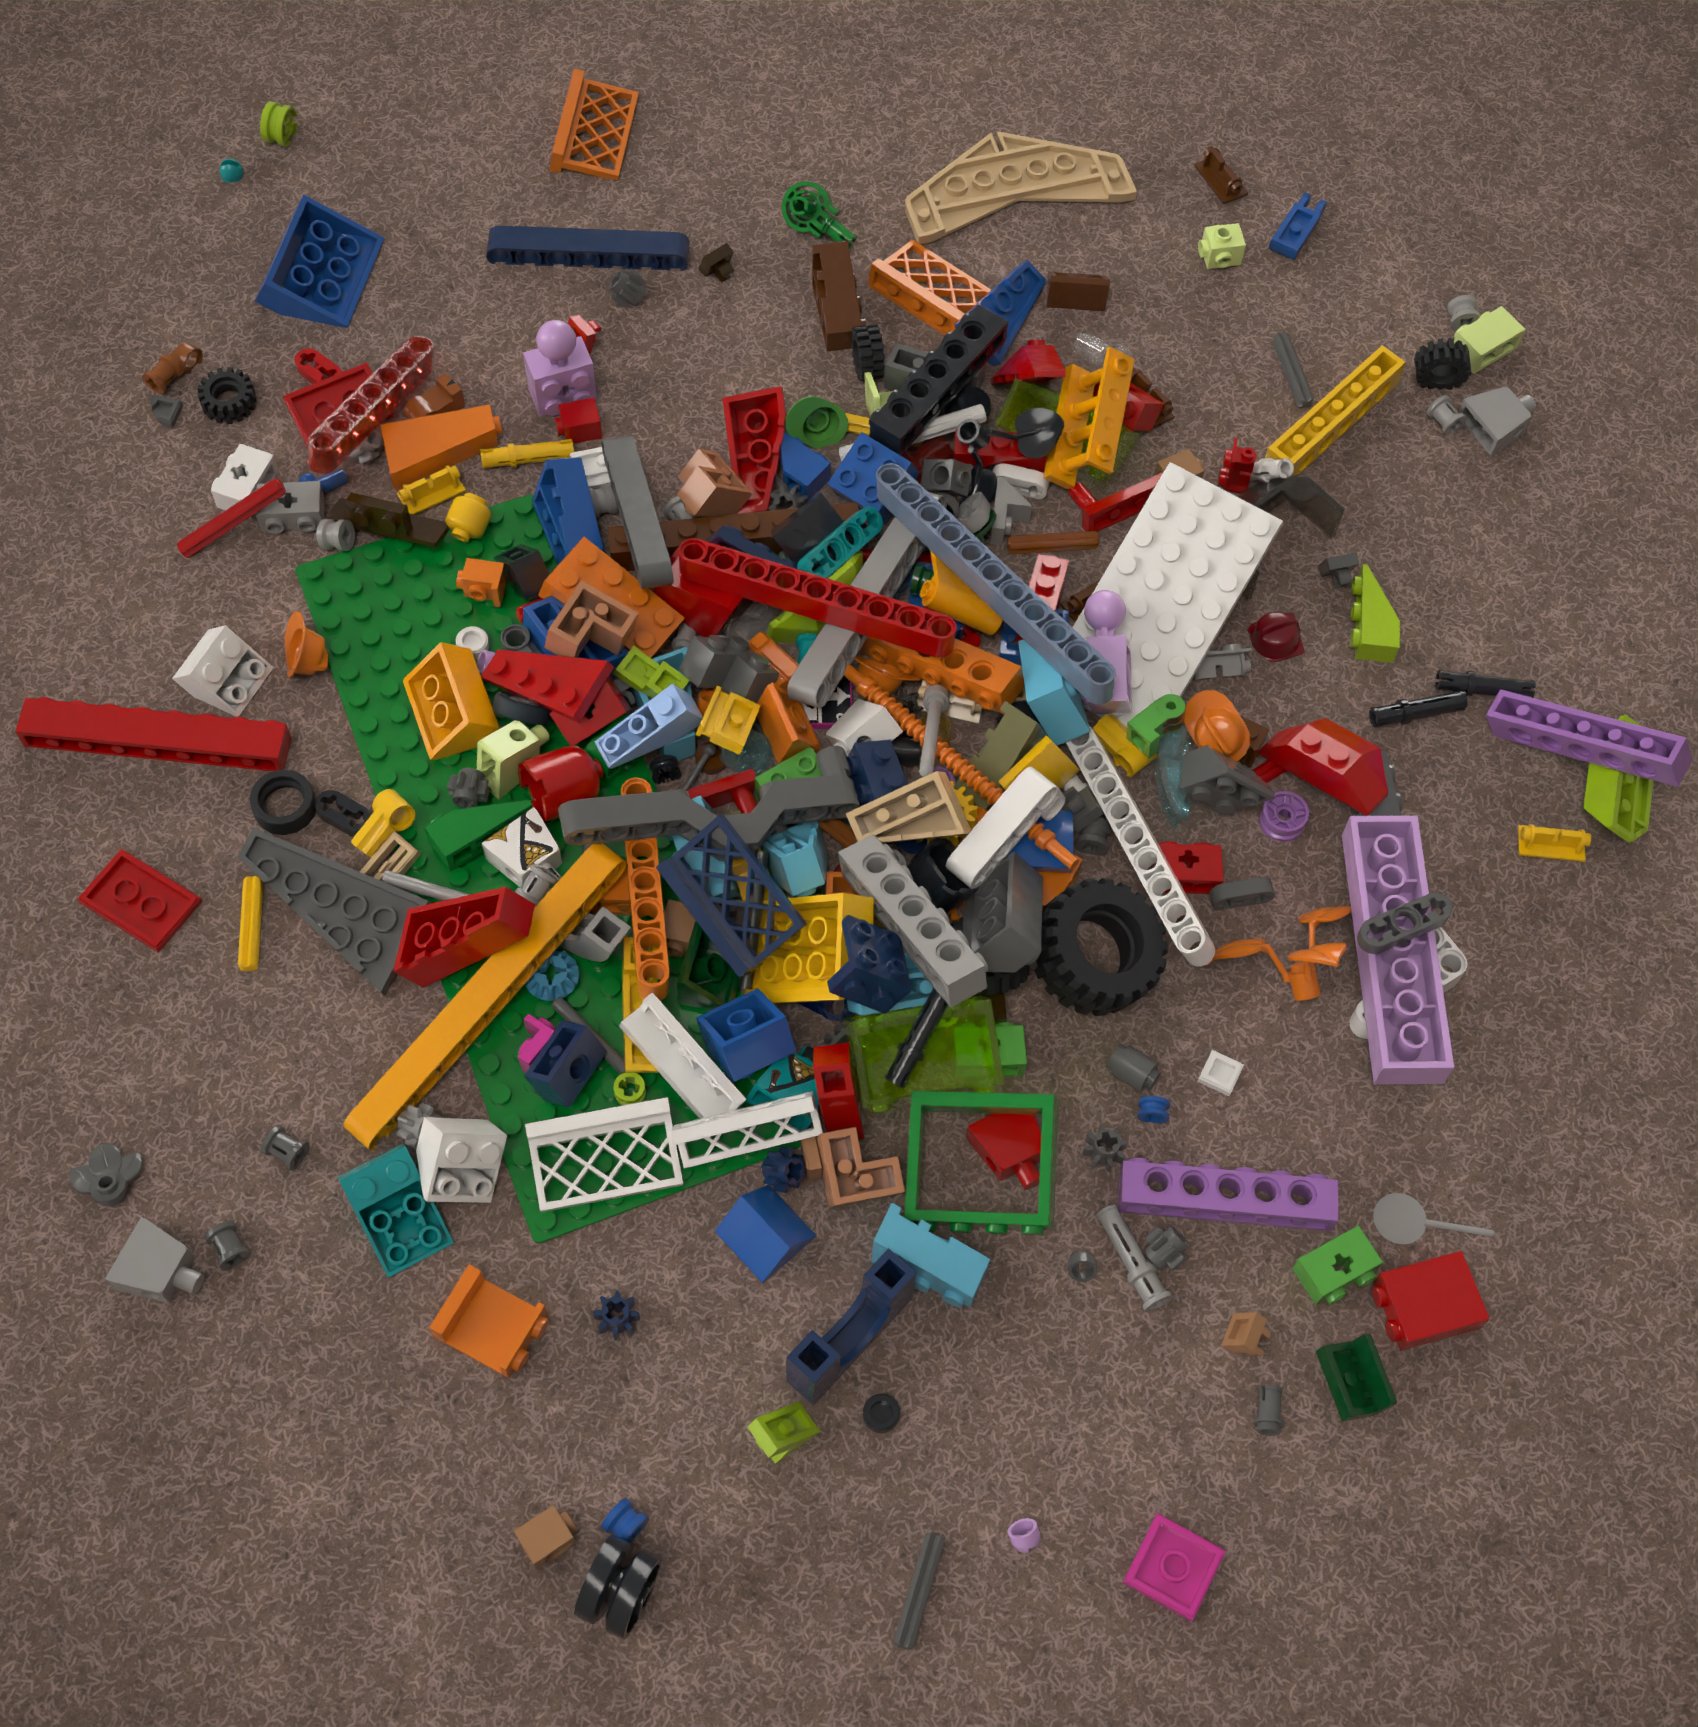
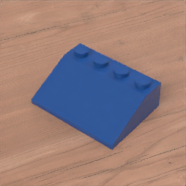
M303 194L292 214L255 302L280 315L347 328L384 237Z

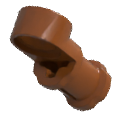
M184 342L170 355H162L158 359L159 363L150 372L147 371L142 375V380L150 389L162 395L167 391L166 387L175 377L180 378L185 372L191 374L193 372L191 369L197 363H202L203 353L201 349Z

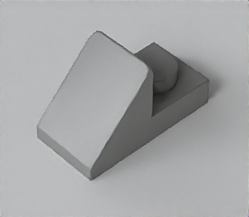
M998 477L994 503V511L997 517L992 525L990 544L1003 545L1004 535H1010L1012 521L1030 523L1031 504L1003 477Z

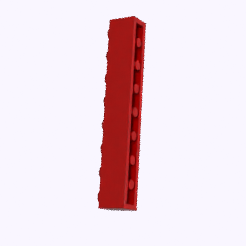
M40 697L38 699L25 698L15 730L24 747L262 771L285 769L292 739L287 725L276 720L255 721L240 716L225 718L209 713H202L200 715L185 714L178 710H169L168 712L155 711L147 707L125 708L111 703L95 705L87 704L80 700H73L71 702L55 701L48 697Z

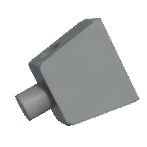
M1501 387L1465 398L1459 413H1463L1467 418L1464 425L1489 455L1493 456L1525 433L1532 418L1531 412L1536 409V403L1530 395H1525L1518 399L1509 388Z
M141 1217L105 1280L117 1291L170 1303L178 1288L195 1295L204 1282V1274L190 1269L195 1256L189 1248L147 1219Z

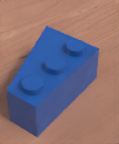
M582 458L546 459L532 498V503L557 565L561 563L583 537H586L604 552V544L600 537Z

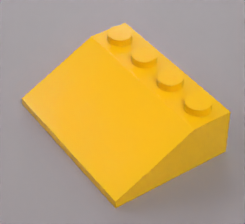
M848 893L788 898L807 925L762 962V965L754 972L753 989H745V994L758 988L773 1004L844 1000L845 998L829 993L827 983L849 961L842 920L847 915L863 919L873 925L874 898ZM764 900L763 904H768L769 900ZM762 909L760 928H767L768 910ZM775 911L774 930L787 931L794 925L785 912ZM759 933L757 955L765 949L766 934ZM773 935V942H774L779 936Z

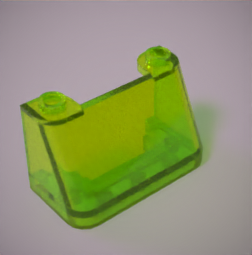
M971 996L951 1008L949 1005L947 1006L943 1017L923 1052L925 1057L922 1062L918 1061L904 1089L885 1079L884 1076L899 1051L897 1046L900 1042H904L923 1005L892 1010L886 1014L880 1012L845 1018L846 1035L850 1044L861 1106L863 1108L869 1107V1112H880L891 1109L890 1103L895 1102L896 1099L910 1097L912 1091L939 1092L966 1087L973 1088L974 1092L989 1093L995 1091V1085L1004 1084L991 999L984 996Z

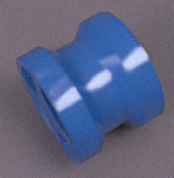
M624 1498L608 1513L601 1524V1528L606 1533H613L615 1536L631 1544L645 1528L649 1517L644 1513H637L632 1508V1502Z

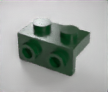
M1363 1334L1350 1342L1325 1345L1316 1350L1342 1422L1378 1415L1397 1404L1392 1386L1371 1334Z

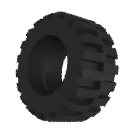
M1094 878L1085 879L1079 884L1071 885L1044 906L1042 911L1041 953L1036 960L1038 967L1034 971L1038 979L1043 978L1047 986L1044 989L1050 996L1055 993L1060 997L1058 1003L1068 1008L1074 1005L1075 1012L1084 1015L1091 1011L1094 1016H1104L1109 1012L1116 1013L1148 994V991L1153 989L1160 981L1159 975L1164 972L1167 964L1166 959L1162 958L1168 953V942L1163 941L1162 938L1166 931L1163 923L1159 924L1156 916L1159 914L1154 906L1149 908L1144 902L1147 898L1139 891L1136 894L1131 892V886L1123 882L1114 885V880L1109 878H1101L1099 881ZM1079 921L1094 922L1105 928L1112 935L1120 953V965L1117 974L1100 971L1085 959L1077 942V926Z

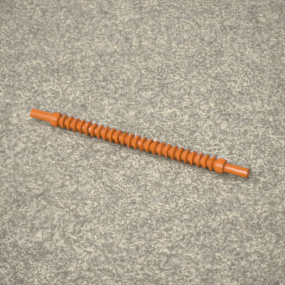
M849 664L844 676L857 687V692L864 698L868 697L869 702L884 706L897 724L900 725V728L903 731L907 730V735L913 736L915 742L920 741V746L923 747L926 725L922 726V720H916L915 714H909L908 708H903V704L900 702L896 703V698L890 697L888 691L883 692V687L877 686V682L872 677H865ZM938 736L935 759L940 758L942 765L947 764L946 768L953 770L954 776L960 775L961 782L967 781V787H974V793H980L981 799L988 798V805L995 804L1003 794L1002 788L995 789V782L989 783L988 776L982 777V771H975V765H969L968 759L962 760V754H955V748H949L948 742H942V737ZM1036 821L1026 832V834H1029L1028 839L1035 840V845L1040 850H1048L1070 870L1078 865L1079 859L1056 840L1055 833L1050 829H1044L1043 823L1037 824Z

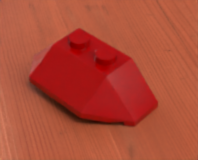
M1327 718L1278 731L1259 750L1260 756L1366 816H1369L1388 796L1381 748Z

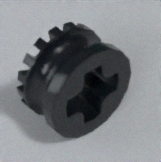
M663 755L653 759L649 764V769L653 773L652 780L654 783L660 784L661 782L665 783V780L669 782V779L671 781L679 779L681 771L677 767L678 759L672 755Z

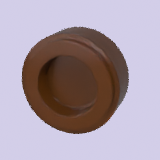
M705 742L695 752V763L697 765L703 756L704 746L713 744L716 747V753L708 758L701 772L708 775L718 774L727 766V750L712 742Z

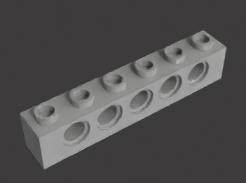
M873 834L838 852L842 876L858 895L874 898V915L887 931H892L900 937L905 953L950 1008L987 988L986 972L988 971V966L983 956L978 952L974 953L970 949L965 935L960 930H954L942 908L937 909L931 903L927 890L923 886L918 887L915 884L909 869L905 865L900 866L893 851L887 844L882 845Z

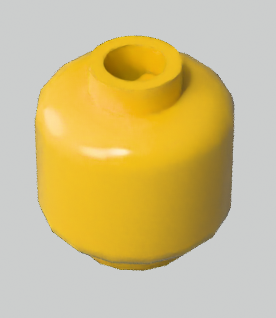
M465 493L464 496L455 497L445 518L446 524L452 530L451 535L463 542H469V539L481 538L492 515L491 510L487 507L488 502L472 493Z

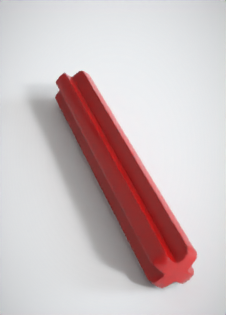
M273 478L178 541L177 547L179 552L184 557L189 558L285 495L286 489L284 484L278 478Z

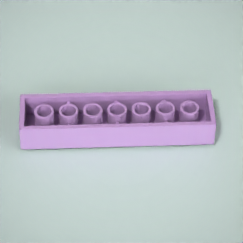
M1418 815L1350 816L1342 833L1374 1085L1444 1084L1454 1069L1435 931H1430L1378 954L1365 952L1357 942V934L1366 920L1429 894ZM1430 905L1429 909L1427 910V912H1426L1425 914L1421 915V916H1422V921H1423V919H1424V917H1425L1426 914H1429V913L1432 912V911H1431V905ZM1399 916L1395 919L1397 926L1403 930L1414 928L1412 920L1408 917ZM1387 926L1383 932L1375 935L1370 930L1368 938L1375 937L1379 942L1382 934L1388 931Z

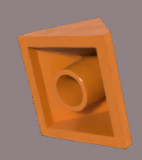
M772 682L767 685L757 702L761 706L756 717L777 763H782L810 746L817 754L822 750V747L802 703L789 699L787 690Z

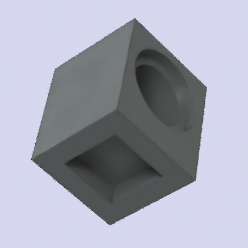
M924 459L921 486L930 493L943 492L949 493L953 497H968L972 466L955 459Z

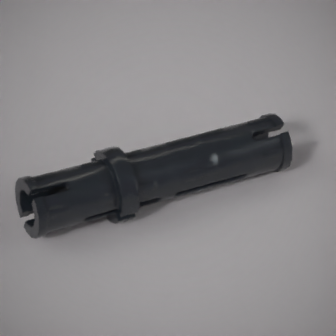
M1440 669L1435 679H1441L1439 682H1435L1436 690H1463L1466 696H1472L1473 693L1497 696L1500 689L1532 698L1535 695V691L1522 690L1536 688L1534 680L1476 675L1475 671L1469 670L1466 673H1458Z
M1463 690L1409 701L1399 699L1394 704L1371 707L1369 719L1374 728L1399 722L1401 725H1404L1418 718L1466 710L1468 701Z
M934 987L904 1042H900L897 1046L899 1051L884 1076L885 1079L903 1089L918 1061L922 1062L925 1057L923 1052L948 1006Z

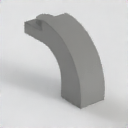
M602 907L596 915L588 913L559 946L582 958L602 962L608 959L631 927Z

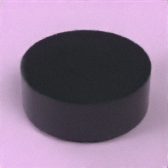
M876 1394L866 1401L863 1407V1420L870 1430L876 1433H887L893 1430L899 1422L900 1408L893 1397L887 1394Z

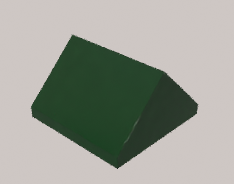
M695 921L677 981L678 1000L680 1004L713 1010L735 999L740 977H738L707 934Z

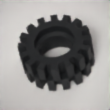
M878 324L853 327L851 329V347L857 379L865 381L864 373L871 372L873 380L884 378V344L882 343V334H880Z
M1443 338L1438 339V343L1434 344L1433 341L1427 342L1428 347L1422 345L1419 348L1420 352L1416 351L1414 358L1416 380L1422 388L1428 385V389H1434L1435 387L1438 390H1442L1444 387H1447V390H1452V385L1459 387L1462 385V381L1466 382L1469 379L1468 376H1471L1469 350L1467 345H1463L1460 340L1454 343V339L1448 338L1447 342H1443Z
M227 367V372H223L222 368H218V374L215 375L212 371L207 373L209 379L203 377L200 380L202 385H198L197 388L198 398L204 414H207L210 420L215 418L216 422L222 424L223 419L226 420L227 424H232V419L236 418L237 422L243 421L241 415H245L248 418L251 415L249 409L254 410L256 407L255 402H257L250 377L247 374L244 375L240 369H237L234 373L233 367ZM233 390L239 393L235 398L228 401L216 400L217 396L224 391Z

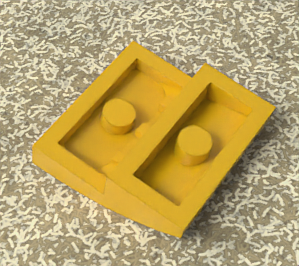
M1046 735L998 782L1007 790L1023 770L1033 767L1061 789L1080 769Z

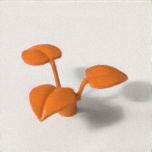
M1351 906L1322 907L1308 911L1298 917V923H1309V949L1298 950L1287 956L1289 961H1302L1290 965V972L1286 971L1269 944H1265V939L1260 938L1237 940L1221 946L1215 950V955L1207 966L1217 959L1244 957L1259 951L1266 952L1281 973L1283 982H1290L1295 1001L1316 998L1321 995L1315 963L1338 967L1341 956L1347 950V945L1345 942L1315 945V928L1321 922L1335 921L1352 912Z

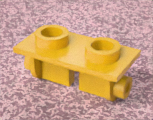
M447 465L445 469L431 474L430 478L426 480L423 478L409 485H403V489L399 490L396 494L402 504L407 505L409 514L416 515L466 492V489L459 479L460 473L457 467Z
M1529 824V826L1518 825L1519 856L1579 862L1586 861L1585 846L1590 845L1591 834L1585 833L1584 829L1575 831L1535 827L1534 824Z

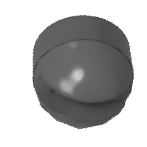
M1077 1250L1070 1255L1068 1274L1072 1279L1086 1282L1092 1280L1097 1275V1261L1093 1253L1088 1250L1079 1252ZM1080 1263H1086V1269L1080 1270L1086 1272L1079 1273L1077 1271L1079 1270Z

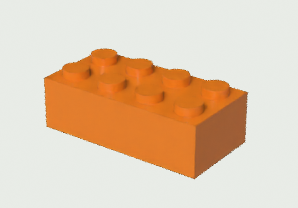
M583 537L545 579L538 594L542 599L553 596L565 605L582 580L633 609L639 614L634 631L624 645V648L630 651L634 645L651 659L664 647L684 620L681 614L649 588L641 589L639 581L586 537Z

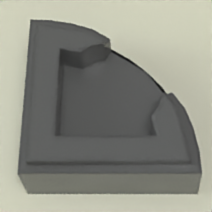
M152 395L151 407L155 418L163 426L173 429L183 407L182 400Z

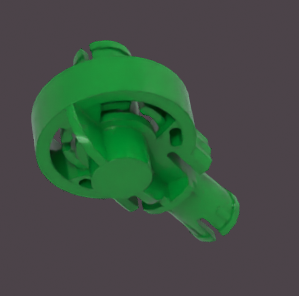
M802 181L792 185L786 191L782 200V214L786 223L791 228L799 232L812 233L818 239L827 234L835 242L848 240L849 247L852 246L851 241H856L857 235L853 234L833 216H838L840 211L833 206L831 196L823 186L814 182ZM804 187H813L816 190H818L819 193L809 190V194L811 195L801 196L803 194H808V190L800 189Z

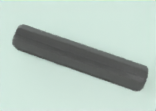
M1286 332L1277 333L1274 336L1273 345L1296 404L1299 408L1310 407L1313 404L1314 397L1290 336Z
M927 1533L924 1537L894 1638V1644L906 1650L914 1648L945 1542L943 1537L933 1533Z

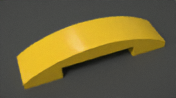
M633 937L623 938V1020L636 1011L643 1002L637 990ZM649 946L645 947L643 950L646 952H654L658 949ZM648 978L646 982L655 984L658 983V978ZM623 1032L625 1073H659Z

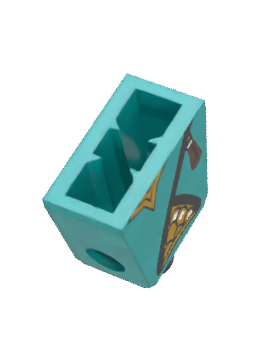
M802 1047L799 1054L794 1052L783 1060L774 1062L758 1079L746 1097V1102L754 1106L813 1091L818 1109L820 1103L813 1070L814 1048ZM808 1112L791 1116L788 1124L800 1131L805 1130L812 1122L811 1114Z

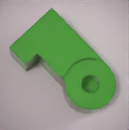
M1166 694L1154 701L1127 722L1126 739L1148 759L1159 751V740L1167 733L1176 732L1183 726L1186 707L1184 700L1178 695Z

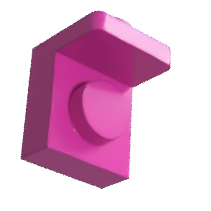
M530 1014L524 1018L527 1032L533 1038L529 1037L524 1041L518 1055L521 1069L525 1073L556 1029L546 1019L540 1017L537 1020Z

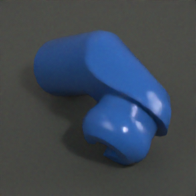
M339 469L318 479H315L312 473H306L299 478L298 482L320 481L323 492H328L346 484L348 479L345 472Z

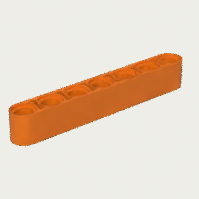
M636 777L625 781L621 789V795L652 792L651 786L646 780ZM657 839L627 840L624 843L637 990L643 1000L653 992L661 1001L667 996L669 991V964L660 872L656 868L659 865ZM646 856L648 859L638 860L636 857ZM640 886L651 887L649 890H640L638 888ZM644 916H651L655 919L651 921H644L640 918ZM650 946L655 947L658 950L654 952H646L643 949L645 947ZM652 977L661 980L655 984L646 982L648 978Z

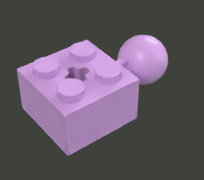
M550 320L544 323L536 336L538 348L523 352L528 390L539 417L559 414L558 404L593 397L595 401L597 400L593 362L582 336L576 337L572 327L564 321Z
M1110 590L1097 591L1088 598L1084 607L1085 619L1095 629L1096 635L1086 637V641L1115 668V689L1113 698L1105 704H1093L1082 694L1081 698L1084 699L1085 705H1089L1092 714L1132 713L1131 648L1126 635L1115 636V629L1125 619L1126 606L1123 599L1117 593Z

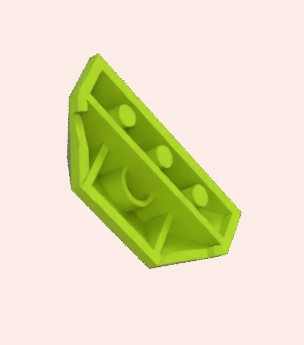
M859 549L834 571L828 579L851 585L863 567V552ZM784 611L769 623L766 635L776 643H795L796 637L801 634L819 635L826 623Z
M1626 714L1618 719L1641 726ZM1589 763L1584 809L1628 843L1635 841L1648 831L1654 780Z

